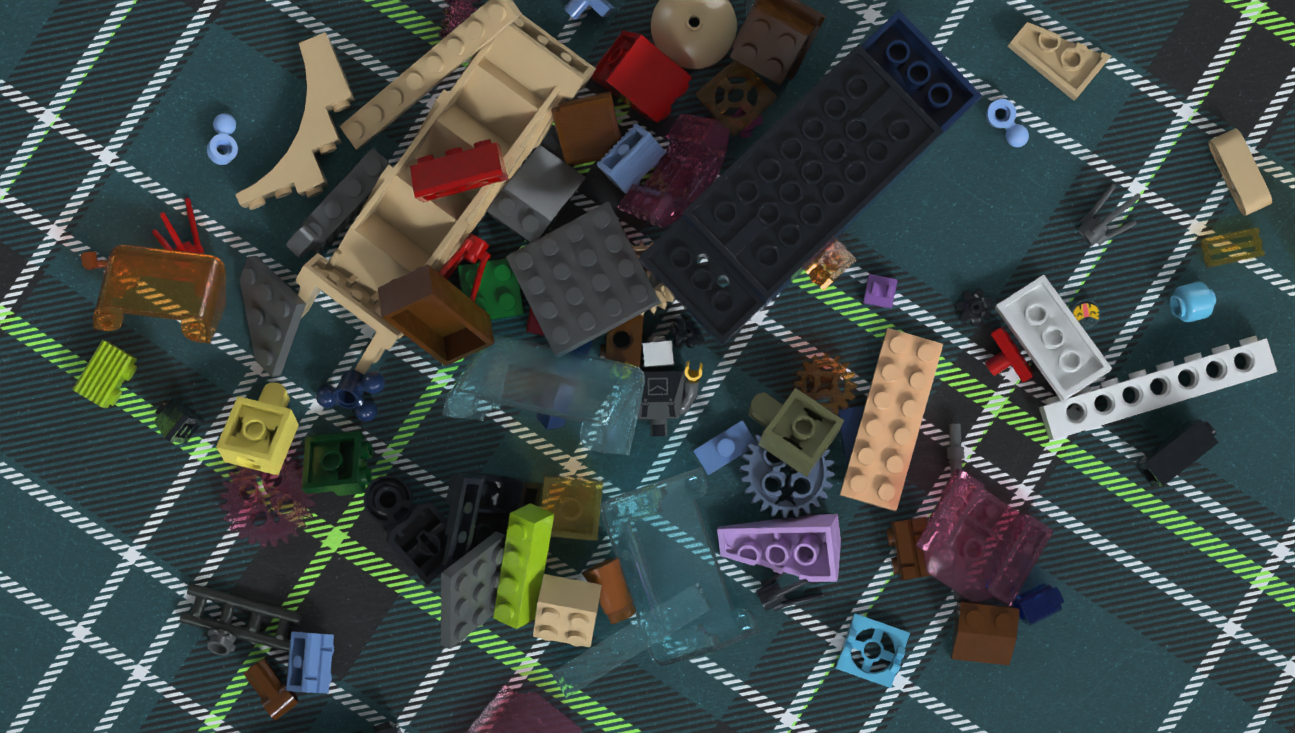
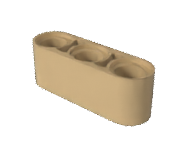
M1235 128L1209 140V148L1241 214L1247 216L1272 204L1269 189L1241 132Z

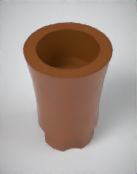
M619 557L603 561L582 572L587 582L602 585L599 603L611 624H616L635 615L636 609L632 604L634 600L626 584Z

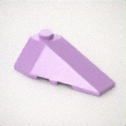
M838 514L803 515L798 518L788 517L786 519L780 518L720 526L717 528L720 556L753 566L758 564L772 568L773 572L780 574L783 572L799 576L800 580L807 579L808 582H836L838 580L841 548Z

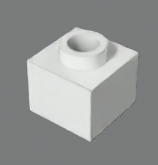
M665 336L649 337L648 343H643L645 368L674 365L672 341H666Z

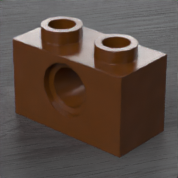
M640 314L606 332L607 342L606 344H601L600 361L605 362V368L612 369V365L615 364L616 369L625 370V362H628L630 370L640 371L644 314L643 316ZM625 332L630 336V342L626 347L619 348L614 344L613 339L617 333Z

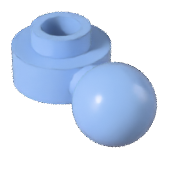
M998 99L990 103L986 109L988 123L995 128H1005L1007 131L1006 140L1011 146L1022 147L1027 143L1029 139L1028 130L1023 125L1015 124L1014 122L1016 108L1013 103L1006 99ZM997 109H1002L1005 113L1002 120L998 119L995 115Z
M221 113L214 119L213 127L218 135L214 136L208 143L207 154L214 163L226 165L238 153L237 143L230 136L236 129V120L228 113ZM217 148L222 149L223 152H224V155H221V154L217 151Z

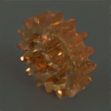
M828 353L824 354L823 360H819L816 355H813L812 364L807 361L802 363L805 371L797 370L795 375L801 378V381H795L793 387L800 388L802 393L816 402L819 398L829 399L833 403L819 404L831 410L835 415H838V407L840 406L846 410L848 404L845 400H853L855 397L849 391L857 388V383L850 382V379L856 374L855 372L847 373L846 369L849 363L846 362L840 365V356L838 355L833 361L829 360ZM819 367H831L833 370L831 372L821 371ZM807 376L813 382V389L809 393L806 389ZM834 377L829 387L831 391L826 388L816 393L821 384L820 379L826 382ZM841 377L844 380L843 394L838 389V381Z

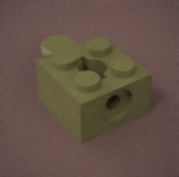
M796 388L784 404L767 393L762 392L753 398L749 407V416L766 428L758 445L806 477H808L837 436L844 422L843 419Z

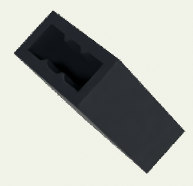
M1201 419L1187 421L1137 460L1134 465L1151 487L1164 486L1219 442L1214 437L1217 433L1207 421L1202 422Z

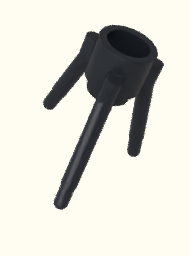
M785 572L782 574L775 573L769 579L761 582L762 588L756 590L765 611L772 608L774 611H777L784 607L824 597L823 593H817L782 601L786 599L785 594L808 583L807 579H802L782 589L779 583L773 585V583L786 574Z

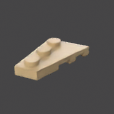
M1029 22L1024 25L1007 46L1074 101L1111 57V55L1104 52L1100 54L1090 50L1086 45L1079 42L1075 44L1060 38L1059 34Z

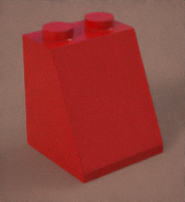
M625 30L619 34L595 66L596 70L591 76L594 81L644 118L655 123L664 120L672 110L671 105L676 98H680L685 94L689 87L688 82L692 78V76L642 34Z

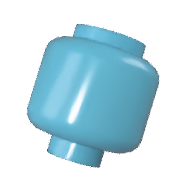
M1193 282L1179 286L1174 290L1173 296L1170 298L1172 313L1183 322H1193L1209 317L1216 304L1215 293L1203 282Z

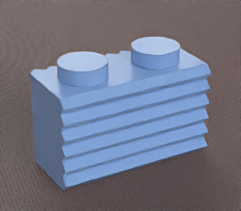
M633 124V128H630L629 132H626L625 136L621 137L620 141H617V145H613V149H609V153H606L605 157L601 158L600 162H597V166L617 188L627 194L639 185L640 180L650 169L655 168L659 164L666 151L663 150L661 145L658 144L648 131L638 124Z

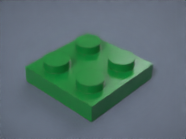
M507 258L487 261L474 301L490 315L491 320L524 315L520 284ZM479 263L458 266L462 293L470 298Z

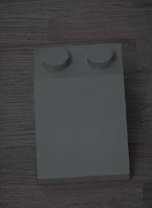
M539 145L505 185L487 212L491 217L530 244L547 234L586 180V177Z

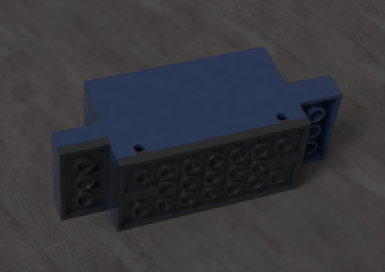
M898 10L861 46L858 44L695 199L683 211L682 217L639 257V261L722 347L743 325L776 298L930 150L933 144L978 102L982 94ZM705 257L708 263L706 265H699L697 259ZM725 278L729 284L726 287H721L717 281Z

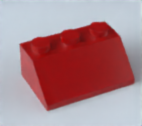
M491 139L476 142L473 149L463 151L462 147L447 150L444 157L434 159V155L424 156L416 159L417 164L410 166L414 196L423 203L509 180L500 145L497 142L492 143Z

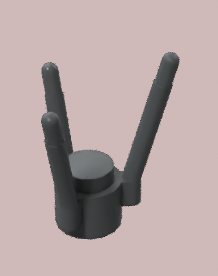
M1111 184L1089 213L1080 220L1082 225L1077 229L1084 240L1090 246L1096 243L1100 246L1106 240L1136 226L1137 222L1131 221L1105 233L1109 230L1107 227L1108 223L1141 198L1139 193L1128 199L1103 220L1098 216L1093 219L1116 188L1115 184Z

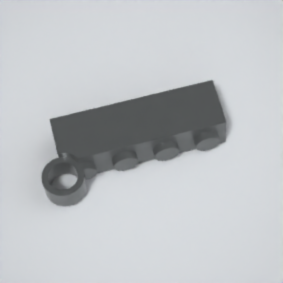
M372 148L304 220L290 238L286 247L298 258H302L311 249L316 254H321L361 212L379 177L386 167L391 164Z

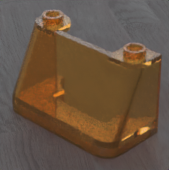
M118 245L114 247L108 257L93 315L94 329L104 331L119 329L123 323L124 313L181 320V330L186 338L191 341L210 344L226 307L225 264L221 259L212 255Z

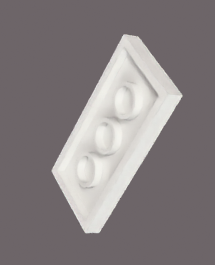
M1042 275L996 305L995 309L1062 402L1111 371L1112 367L1045 275Z

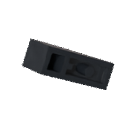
M171 399L169 402L165 400L156 410L155 414L158 416L154 420V423L166 440L186 444L204 422L202 418L177 399Z

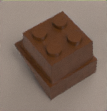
M755 0L732 44L734 50L730 57L782 85L787 78L793 80L799 71L826 16L799 0Z

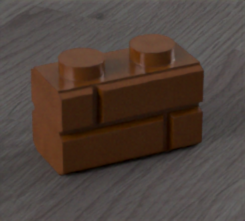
M927 517L890 522L891 528L886 529L888 546L894 545L895 557L891 558L893 575L898 574L899 580L936 575Z

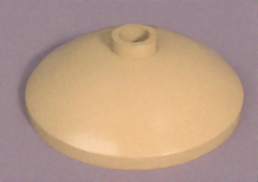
M659 0L651 19V34L655 46L684 69H703L718 63L732 48L737 32V19L729 0ZM697 18L700 24L697 27H692L689 25V20Z

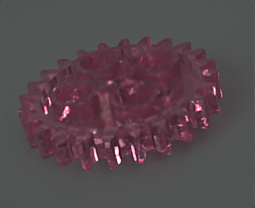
M287 457L285 458L279 473L282 476V482L275 488L269 486V480L274 474L238 465L237 467L240 471L238 474L228 473L233 481L232 483L223 482V485L229 489V492L220 494V497L227 500L228 503L220 506V509L229 511V514L223 519L226 522L234 521L229 528L232 532L241 529L238 538L243 540L249 535L248 543L254 545L259 539L260 546L263 548L266 547L268 540H270L274 547H277L279 538L285 543H289L288 534L292 533L294 536L299 537L296 528L298 526L308 527L303 519L304 517L312 518L313 515L307 511V507L316 506V503L309 500L308 497L316 493L305 494L302 490L303 468L295 471L298 465L295 460L287 465ZM258 477H261L265 491L273 497L270 499V502L280 519L279 523H275L271 509L263 503L266 501V498L256 479ZM247 487H255L254 497L250 500H244L243 491ZM286 500H292L294 503L292 511L282 514L280 509L282 503ZM261 512L266 513L267 521L265 524L255 526V516Z

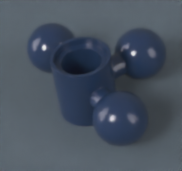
M348 370L342 375L337 388L331 385L321 386L316 392V400L324 408H331L336 404L346 409L354 408L355 416L360 421L369 422L376 417L378 409L372 400L363 399L362 394L364 390L370 394L381 392L385 386V379L378 371H369L363 375L358 371Z

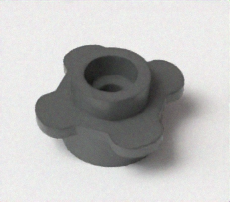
M210 629L207 634L210 638L207 641V647L211 652L217 655H228L230 651L235 650L236 646L233 642H235L236 637L230 632L223 629Z

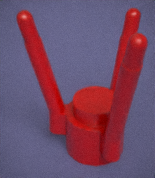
M189 197L185 198V204L194 242L193 246L190 241L182 244L164 212L160 213V217L177 246L174 248L175 251L158 230L154 229L152 231L159 243L172 257L176 267L180 266L182 271L203 261L201 254L205 253L200 243Z
M470 234L438 273L448 280L464 259L472 264H475L477 260L480 261L470 294V299L474 302L486 263L491 254L486 252L489 245L485 241Z

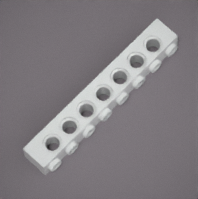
M1257 336L1239 340L1241 346L1230 349L1229 344L1211 349L1213 355L1203 358L1201 352L1184 357L1185 363L1174 366L1173 361L1156 366L1157 372L1146 374L1145 369L1128 374L1130 380L1119 383L1118 378L1101 382V389L1091 391L1090 386L1085 387L1074 394V397L1068 398L1063 402L1058 396L1045 399L1046 405L1039 407L1048 438L1049 440H1055L1275 373L1277 369L1267 338L1259 341ZM1237 354L1243 355L1246 360V365L1242 370L1238 369L1234 364V358ZM1209 362H1213L1218 367V374L1215 378H1211L1206 372V366ZM1182 370L1188 372L1191 378L1189 385L1186 387L1178 381V375ZM1153 379H1158L1163 385V390L1159 395L1154 394L1150 389ZM1126 387L1133 389L1135 392V399L1131 404L1125 402L1122 397L1123 390ZM1098 396H1103L1107 400L1108 406L1104 412H1100L1095 408L1094 402ZM1070 404L1076 405L1080 410V416L1075 421L1071 420L1066 413Z

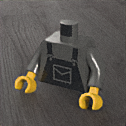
M687 361L685 371L630 372L628 362H625L626 369L619 372L616 370L615 364L612 365L619 398L630 414L638 416V420H650V437L668 436L667 419H679V415L688 412L698 394L699 378L702 376L703 364L701 362L698 370H691L689 368L690 361Z

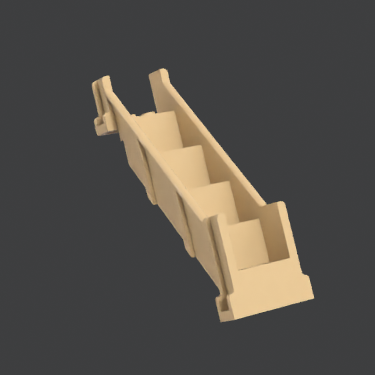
M524 15L519 16L472 56L463 74L450 92L445 89L442 91L403 156L394 168L388 165L379 177L361 212L350 226L343 241L331 258L327 260L317 253L303 265L296 278V282L300 286V291L297 295L306 303L302 317L310 310L313 302L322 290L335 302L342 305L358 319L377 331L355 368L356 371L365 374L371 365L381 358L385 349L389 350L396 340L404 335L382 318L378 287L427 264L439 272L461 247L465 239L468 238L533 149L541 144L554 122L551 109L558 107L559 103L566 102L567 99H573L577 92L586 86L596 70L595 67ZM491 139L492 143L497 142L500 145L509 180L424 203L415 198L410 166L417 164L416 159L428 155H434V159L446 156L445 151L462 147L463 151L473 149L474 143Z

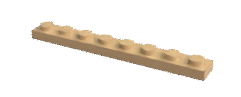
M513 0L487 1L346 120L340 128L354 148L357 150L365 146L521 16L522 13Z

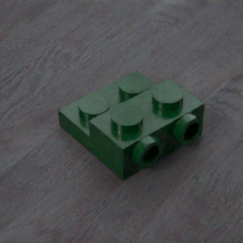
M361 431L305 437L302 490L304 493L312 494L334 491L337 496L365 493L366 485L371 484L372 479L370 468L367 467V459L373 456L372 443L366 439Z

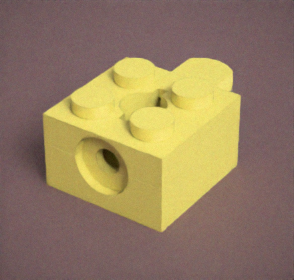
M273 382L266 384L258 401L237 396L216 446L224 462L279 475L299 426L292 410L287 408L290 397L283 385Z

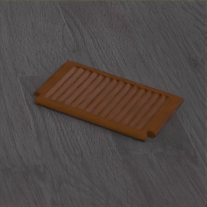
M611 92L559 103L558 107L551 109L564 161L568 165L572 163L580 165L601 160V158L605 157L606 153H609V149H613V145H617V141L621 140Z

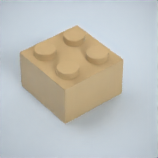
M544 574L537 603L533 637L546 641L568 643L573 646L591 647L602 585Z

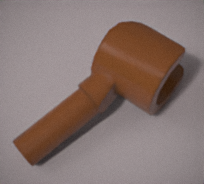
M96 252L81 254L82 265L87 270L103 267L122 269L123 262L98 260Z

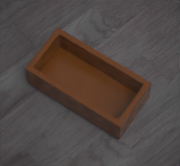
M428 264L378 287L382 318L444 366L495 344L490 315Z

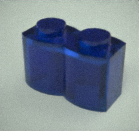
M1042 583L1012 598V602L1016 608L1020 609L1019 617L1021 621L1031 626L1062 611L1061 604L1064 603V599L1057 587L1053 588L1049 584Z

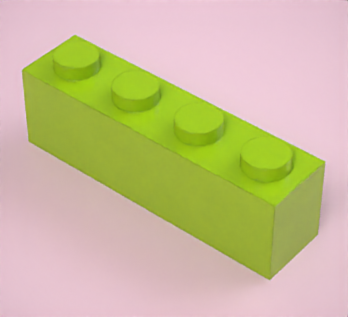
M531 503L510 513L493 619L515 629L526 625L536 618L537 603L545 573L554 513Z

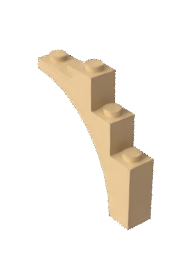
M326 32L299 43L305 63L307 80L306 105L300 128L289 150L278 164L257 183L235 194L239 204L244 208L249 207L250 210L259 208L266 204L265 200L276 196L279 199L291 194L294 187H296L298 194L301 196L307 195V198H311L323 193V188L329 186L316 154L319 152L321 155L329 154L337 149L336 145L342 143L329 111H343L351 106L350 102L355 101V98Z

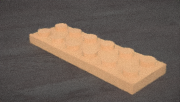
M886 329L840 496L891 511H897L941 355L942 343L894 329Z

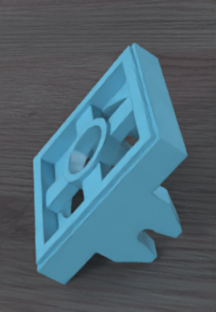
M854 613L835 668L891 688L895 675L901 667L900 663L904 658L905 646L910 633ZM875 629L871 639H867L864 642L855 640L856 635L863 630ZM883 632L888 634L893 641L895 653L884 650L880 642ZM869 642L878 643L881 649L879 656L874 659H870L864 654V647ZM852 648L861 651V655L864 658L861 669L852 660ZM881 658L891 662L882 671L870 672L873 662Z

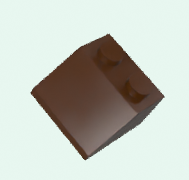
M957 601L951 659L1010 666L1017 639L1020 609L1009 606Z

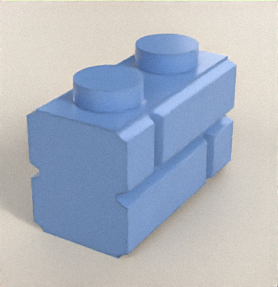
M291 632L286 691L329 693V685L332 680L331 662L334 653V635Z

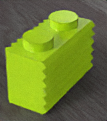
M102 340L72 390L102 408H108L109 405L113 406L122 394V391L119 390L125 380L129 381L137 369V366L134 365L137 358L109 341Z

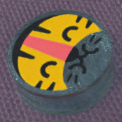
M1081 300L1074 304L1071 309L1072 314L1083 329L1094 327L1101 317L1099 306L1091 300Z

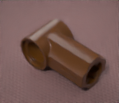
M265 658L243 673L261 697L262 706L274 720L280 718L300 702L294 691H286L287 683L281 681Z

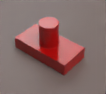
M1001 326L993 331L991 335L1002 351L985 361L992 375L995 376L1009 366H1012L1022 382L1033 377L1035 373L1005 328Z

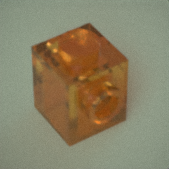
M836 239L807 266L805 271L810 276V279L825 291L857 259Z

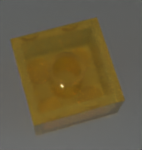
M543 475L540 508L554 513L551 537L598 540L603 481L601 479Z

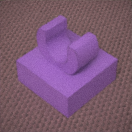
M869 274L863 303L891 309L898 280Z

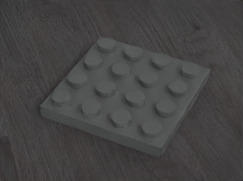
M609 201L506 256L557 358L661 303Z

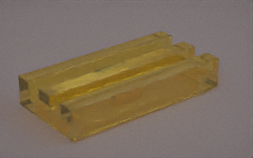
M1259 227L1200 240L1206 268L1265 256L1261 245L1263 244L1262 239L1259 237ZM1252 235L1253 239L1210 250L1208 244ZM1252 246L1255 247V252L1214 261L1211 260V255Z

